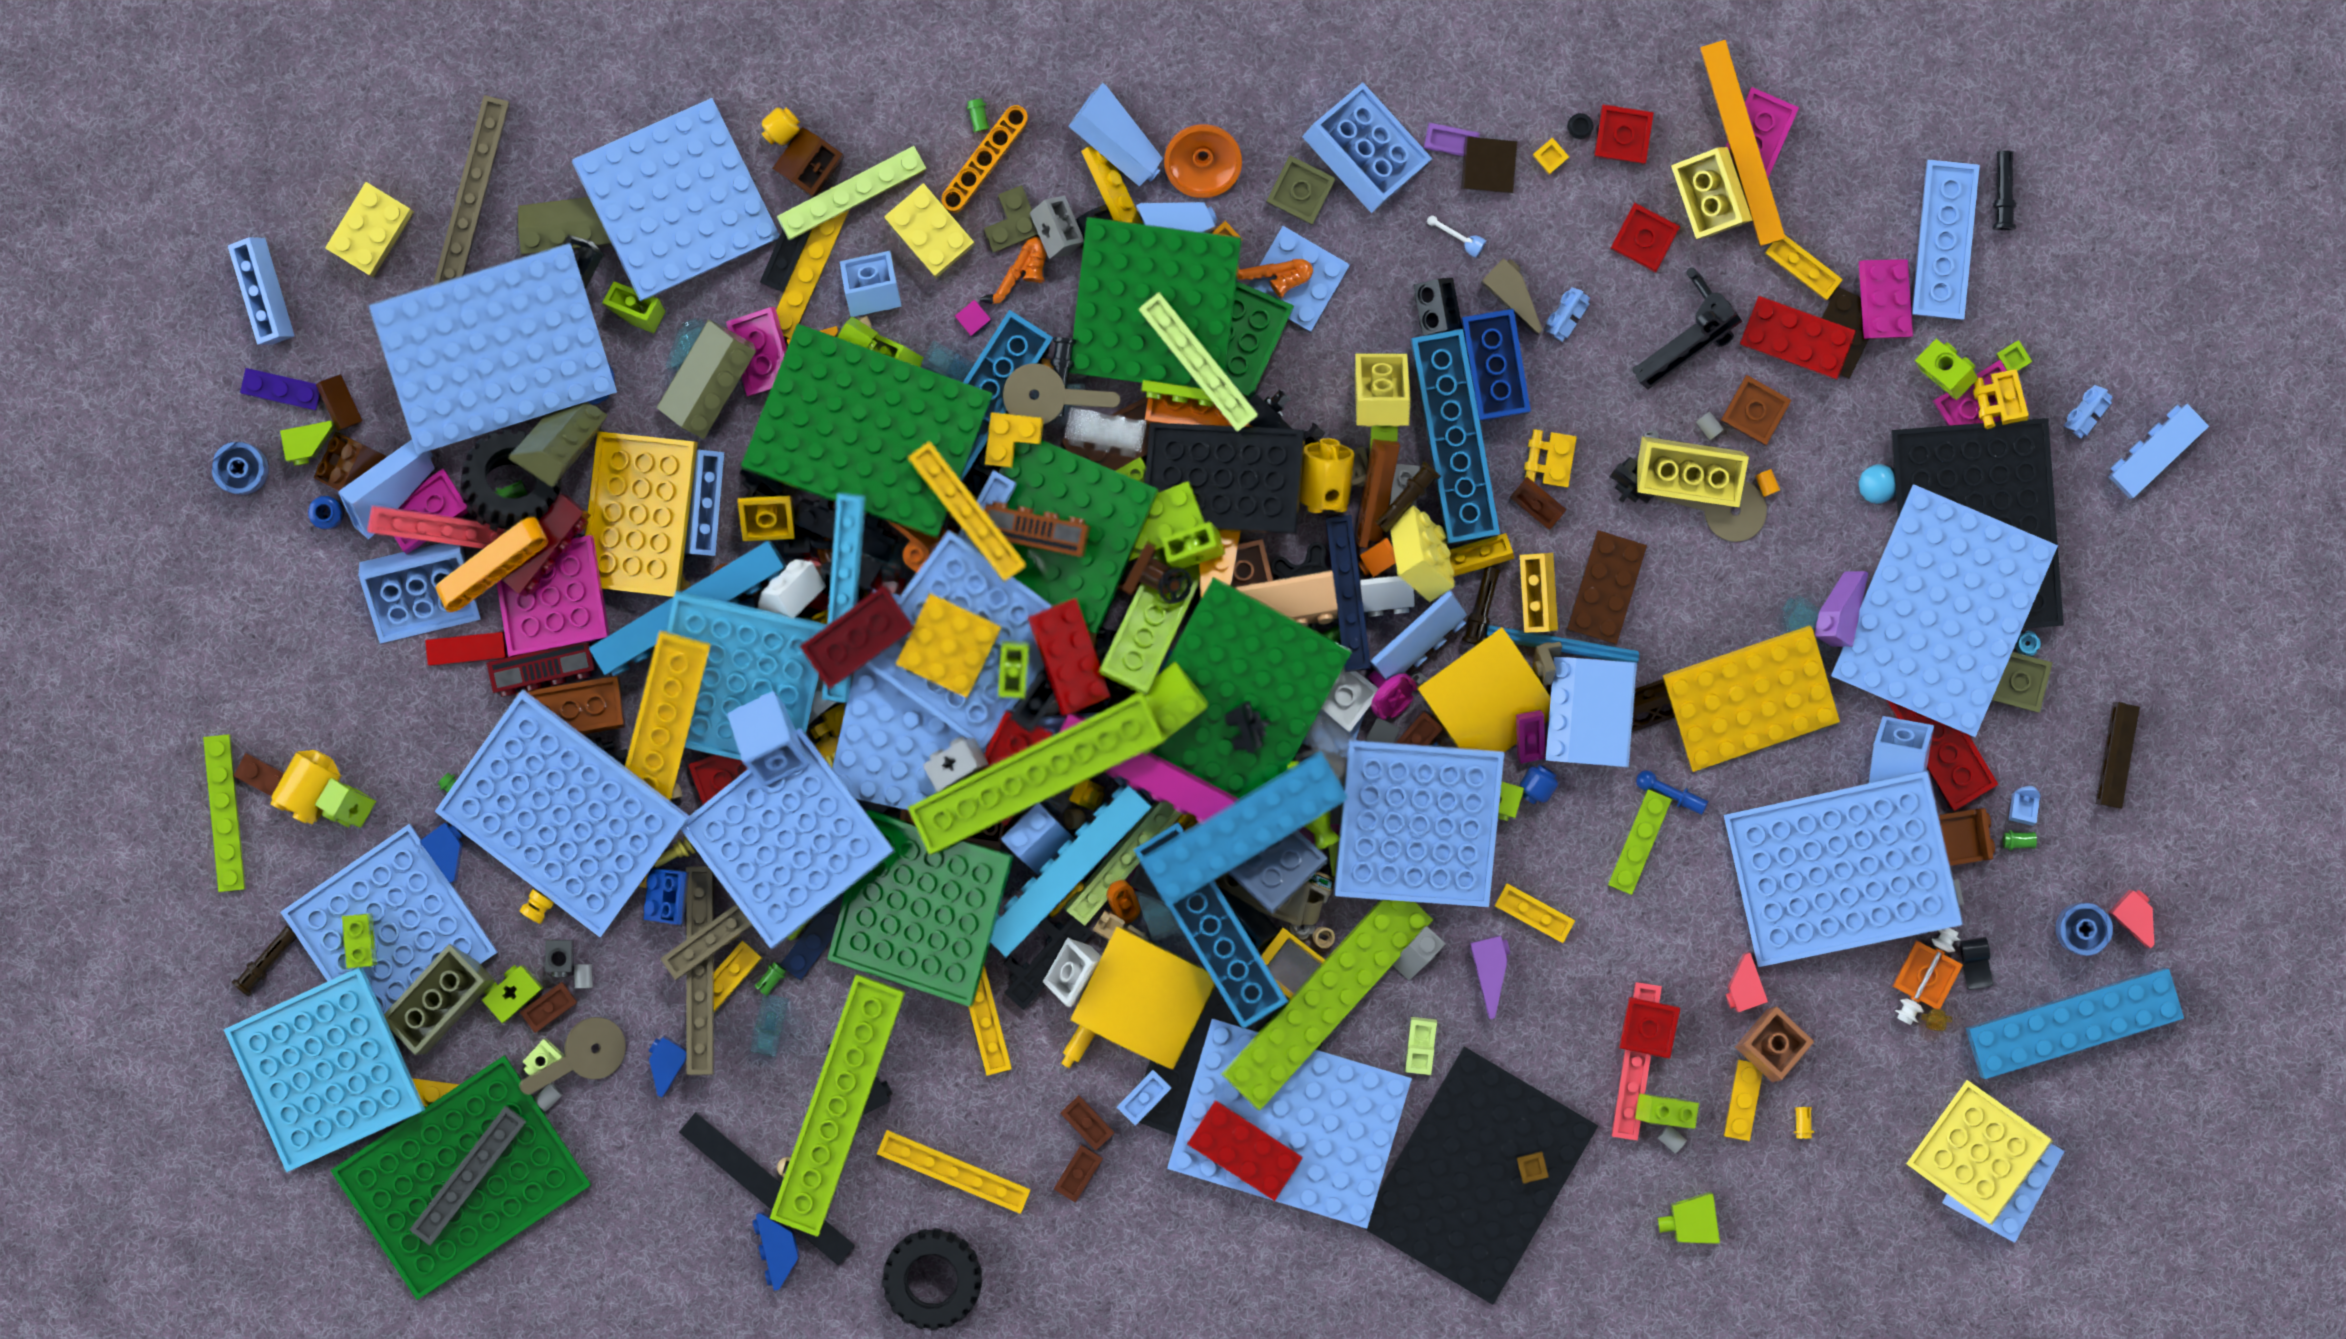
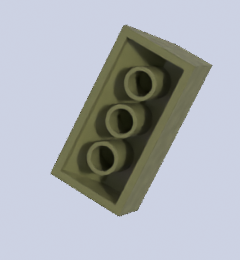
M589 197L518 205V233L521 255L524 257L561 246L568 235L592 241L598 248L613 246ZM573 244L572 250L579 251L581 246Z
M708 319L658 403L657 409L680 427L704 439L756 352L754 343Z
M589 402L546 414L512 452L509 459L553 487L595 439L597 432L600 431L608 415Z
M449 944L386 1011L384 1017L389 1028L415 1055L427 1054L495 979L478 961L454 945Z

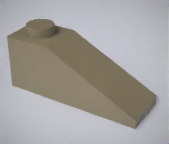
M1503 258L1481 281V284L1508 309H1514V314L1530 330L1538 335L1542 331V327L1523 276L1519 273L1521 268L1513 260L1509 259L1506 261Z

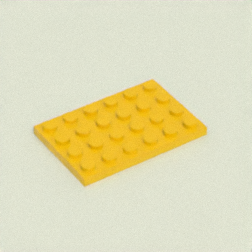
M597 432L588 513L591 516L587 520L588 525L585 529V536L592 535L594 537L602 589L674 597L675 591H680L698 442Z
M1810 625L1662 675L1692 772L1840 722L1813 628Z

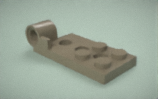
M1227 872L1214 879L1219 887L1264 914L1300 927L1302 924H1315L1319 920L1324 897L1322 893L1312 890V883L1308 881L1272 914L1237 881L1232 880Z

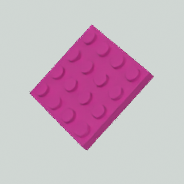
M592 535L573 538L570 548L565 553H561L555 560V567L548 574H544L539 580L540 585L534 593L527 596L520 595L503 580L496 583L508 657L601 640L610 636L594 537Z

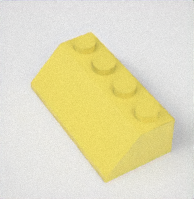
M1642 436L1637 461V492L1740 507L1749 456L1743 451Z

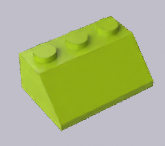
M1176 661L1154 678L1148 693L1144 695L1164 739L1172 735L1208 705V701ZM1136 691L1133 695H1131V696H1130L1129 698H1127L1125 701H1127V700H1129V699H1131V698H1133V697H1135V696H1137V695H1139V694H1141V693H1139V692ZM1151 748V749H1149V750H1147V751H1145V752H1143V753L1146 755V754H1147L1148 752H1150L1153 748Z

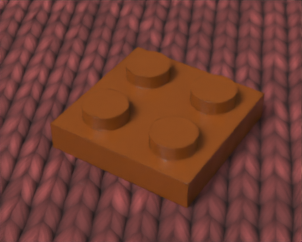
M1745 375L1720 421L1766 446L1792 400L1754 378Z

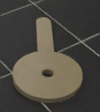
M1026 364L1017 368L1010 374L1003 389V401L1010 415L1043 418V425L1053 421L1060 414L1064 405L1115 408L1120 404V397L1115 392L1065 389L1060 376L1053 369L1042 364ZM1032 390L1039 392L1038 399L1032 400L1029 397Z
M1744 481L1739 507L1741 512L1737 516L1731 514L1733 506L1654 495L1659 500L1703 510L1706 522L1712 532L1718 537L1731 542L1744 541L1756 535L1764 525L1767 515V506L1762 493L1758 488Z
M590 1017L580 1021L571 1029L567 1036L565 1056L523 1079L520 1083V1090L525 1094H532L572 1070L587 1079H601L609 1076L620 1066L625 1055L626 1043L621 1029L614 1022L602 1017ZM597 1043L599 1045V1050L596 1053H593L591 1051V1047L593 1044Z

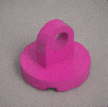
M1374 670L1367 677L1373 685L1379 688L1372 699L1371 709L1382 720H1387L1386 717L1388 716L1393 718L1402 713L1414 698L1411 695L1413 690H1417L1416 681L1406 673L1397 674L1386 681Z

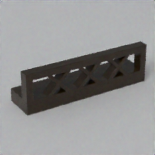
M1663 679L1635 688L1631 733L1675 718L1672 708L1665 712L1661 711L1663 705L1670 703ZM1640 713H1649L1645 719H1636Z
M2113 702L2095 803L2097 805L2123 808L2140 706Z

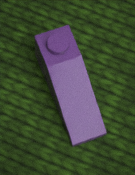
M1866 571L1844 572L1819 611L1814 635L1831 647H1853L1859 610L1862 605L1868 578Z
M1500 935L1470 942L1489 1019H1493L1496 1016L1507 966L1506 955H1510L1507 939L1502 940Z

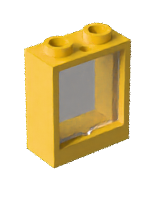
M1284 927L1280 929L1278 935L1260 955L1265 964L1268 965V969L1283 993L1289 998L1293 996L1325 960Z

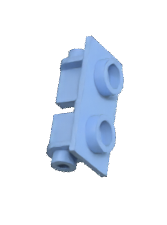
M1573 287L1566 291L1560 300L1561 305L1557 311L1548 317L1547 326L1544 331L1553 334L1561 342L1565 338L1568 339L1577 324L1570 317L1573 315L1580 319L1590 305L1588 303L1590 297L1585 295L1582 290Z
M2094 385L2085 392L2083 401L2079 406L2069 413L2067 421L2063 426L2073 430V433L2079 438L2087 436L2097 423L2091 415L2094 413L2101 417L2112 404L2111 399L2113 397L2107 393V389Z

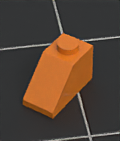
M1386 538L1359 556L1361 561L1358 563L1365 576L1370 574L1374 578L1396 564L1394 548Z

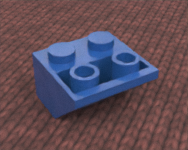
M651 868L647 878L644 920L678 925L684 924L689 872Z

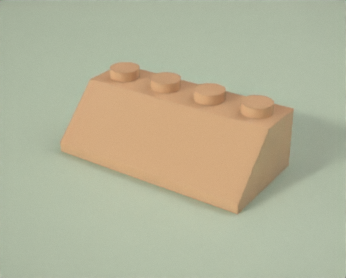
M1332 571L1235 587L1305 626L1316 622L1328 624L1334 619H1338Z

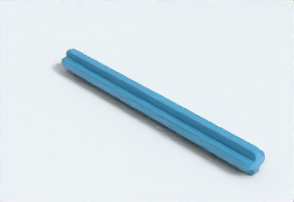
M1488 626L1486 638L1501 627ZM1503 628L1513 643L1536 648V646L1546 642H1561V652L1609 661L1638 663L1639 652L1635 650Z

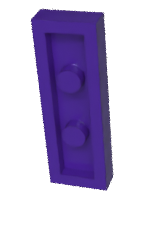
M245 368L240 390L241 394L317 411L320 393L315 383Z

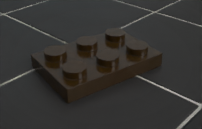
M1837 286L1821 318L1856 330V335L1840 373L1841 376L1850 379L1869 339H1864L1861 297Z

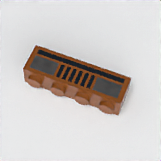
M993 501L992 506L985 505L984 507L986 515L1008 542L1081 557L1085 556L1090 526L1084 525V519L1069 517V522L1058 520L1059 514L1044 511L1043 516L1034 515V509L1018 506V511L1007 509L1008 504Z

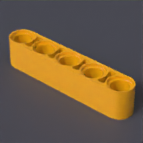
M1013 105L1004 112L943 192L941 201L948 212L958 213L966 206L1028 123V115L1023 107ZM1014 112H1019L1024 116L1023 121L1018 125H1014L1009 121L1010 115ZM997 133H1005L1008 136V140L1004 145H997L993 142V138ZM983 153H988L992 156V161L987 166H982L978 163V157ZM964 175H975V184L970 187L963 185L962 178ZM949 195H958L961 198L960 204L956 207L948 206L946 199Z
M530 517L520 521L441 580L435 588L447 612H455L462 609L547 545L548 540L538 520Z

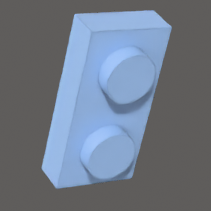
M1152 1070L1117 1108L1136 1126L1172 1087Z

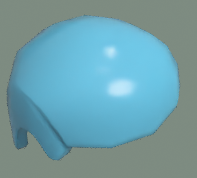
M1876 464L1862 472L1858 485L1861 495L1867 501L1882 504L1891 500L1896 495L1895 474L1891 467Z

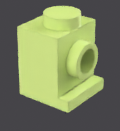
M545 1038L523 1060V1063L526 1064L524 1070L527 1074L532 1075L565 1055ZM538 1056L545 1058L543 1066L537 1064L536 1059Z

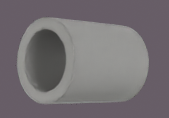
M1710 411L1696 421V424L1709 440L1724 430Z
M592 964L574 965L575 988L593 987Z
M550 1083L534 1099L537 1105L546 1112L563 1094Z
M1670 1125L1657 1137L1675 1154L1687 1141Z

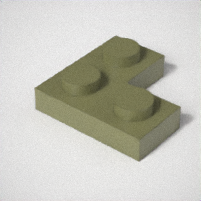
M1022 185L998 194L1007 219L984 228L993 253L1039 235L1030 216L1032 209Z

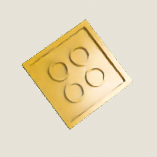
M929 593L914 624L915 629L910 632L896 661V665L967 698L1001 626L935 594Z

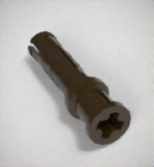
M1425 461L1422 463L1423 467L1416 475L1407 480L1406 484L1408 486L1375 521L1387 533L1418 496H1425L1427 493L1426 489L1435 479L1441 477Z
M1484 568L1473 613L1468 615L1467 620L1469 624L1466 635L1462 636L1461 641L1477 645L1483 640L1486 626L1490 624L1488 613L1498 576L1501 570L1496 568Z
M286 925L256 961H251L246 965L247 969L238 979L232 981L233 985L243 994L250 997L252 989L260 980L267 978L266 972L292 942L298 938L293 930Z

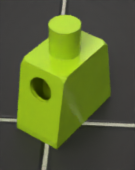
M1711 1192L1672 1203V1216L1657 1217L1659 1232L1674 1231L1677 1242L1720 1243L1714 1196Z

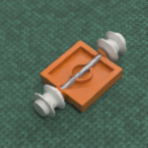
M1951 928L1938 930L1940 933L1939 938H1932L1934 945L1938 947L1935 950L1915 940L1892 987L1911 996L1910 999H1901L1902 1009L1895 1010V1012L1899 1013L1897 1018L1909 1025L1913 1021L1918 1023V1020L1915 1018L1916 1014L1924 1012L1922 1006L1917 1004V1002L1920 1003L1921 1001L1936 1010H1940L1963 964L1945 955L1946 952L1956 951L1952 946L1954 941H1961L1957 938L1958 932Z

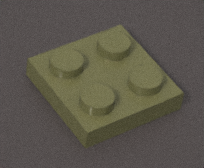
M1289 155L1266 203L1313 225L1336 178Z
M2012 652L1991 701L2040 713L2053 662Z

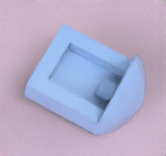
M2024 786L2012 793L2008 820L2031 826L2037 823L2041 795L2034 786Z

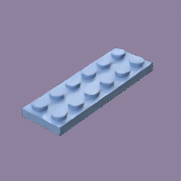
M1927 160L1912 315L1964 320L1980 165Z

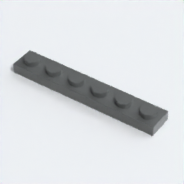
M506 1105L413 1224L410 1231L430 1246L527 1121Z

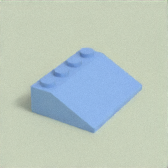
M1363 82L1318 119L1302 136L1371 213L1432 160V157Z
M439 543L415 549L407 555L401 552L359 562L358 576L380 644L481 620L476 598L458 611L447 612L435 588L441 580L467 562L463 546Z
M1447 591L1370 661L1371 666L1386 681L1397 674L1406 673L1405 671L1412 665L1417 668L1428 658L1425 655L1427 651L1432 647L1436 651L1447 641L1444 636L1452 630L1456 633L1466 624L1463 620L1467 616L1466 612L1454 595Z
M1554 657L1556 673L1551 688L1546 761L1629 767L1637 663Z
M2050 1144L1992 1225L1948 1194H1946L1942 1203L2015 1243L2065 1151Z

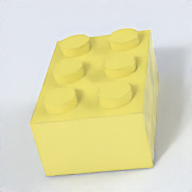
M1728 147L1715 148L1671 165L1696 239L1707 238L1753 221Z
M365 182L325 248L374 278L414 211Z
M924 183L884 216L885 220L935 278L975 246L974 241Z
M1355 354L1357 425L1409 426L1410 393L1407 354Z
M1414 505L1411 506L1390 528L1398 576L1431 602L1455 587L1453 579L1454 570L1449 558L1451 553L1447 547V534L1444 528L1433 523L1427 513L1419 511Z

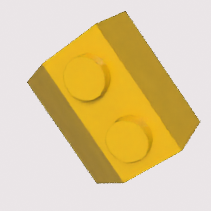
M791 496L738 498L743 541L795 539V511Z

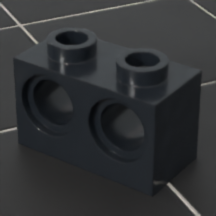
M1439 278L1413 285L1415 291L1414 298L1420 318L1419 324L1423 336L1462 329L1453 278Z

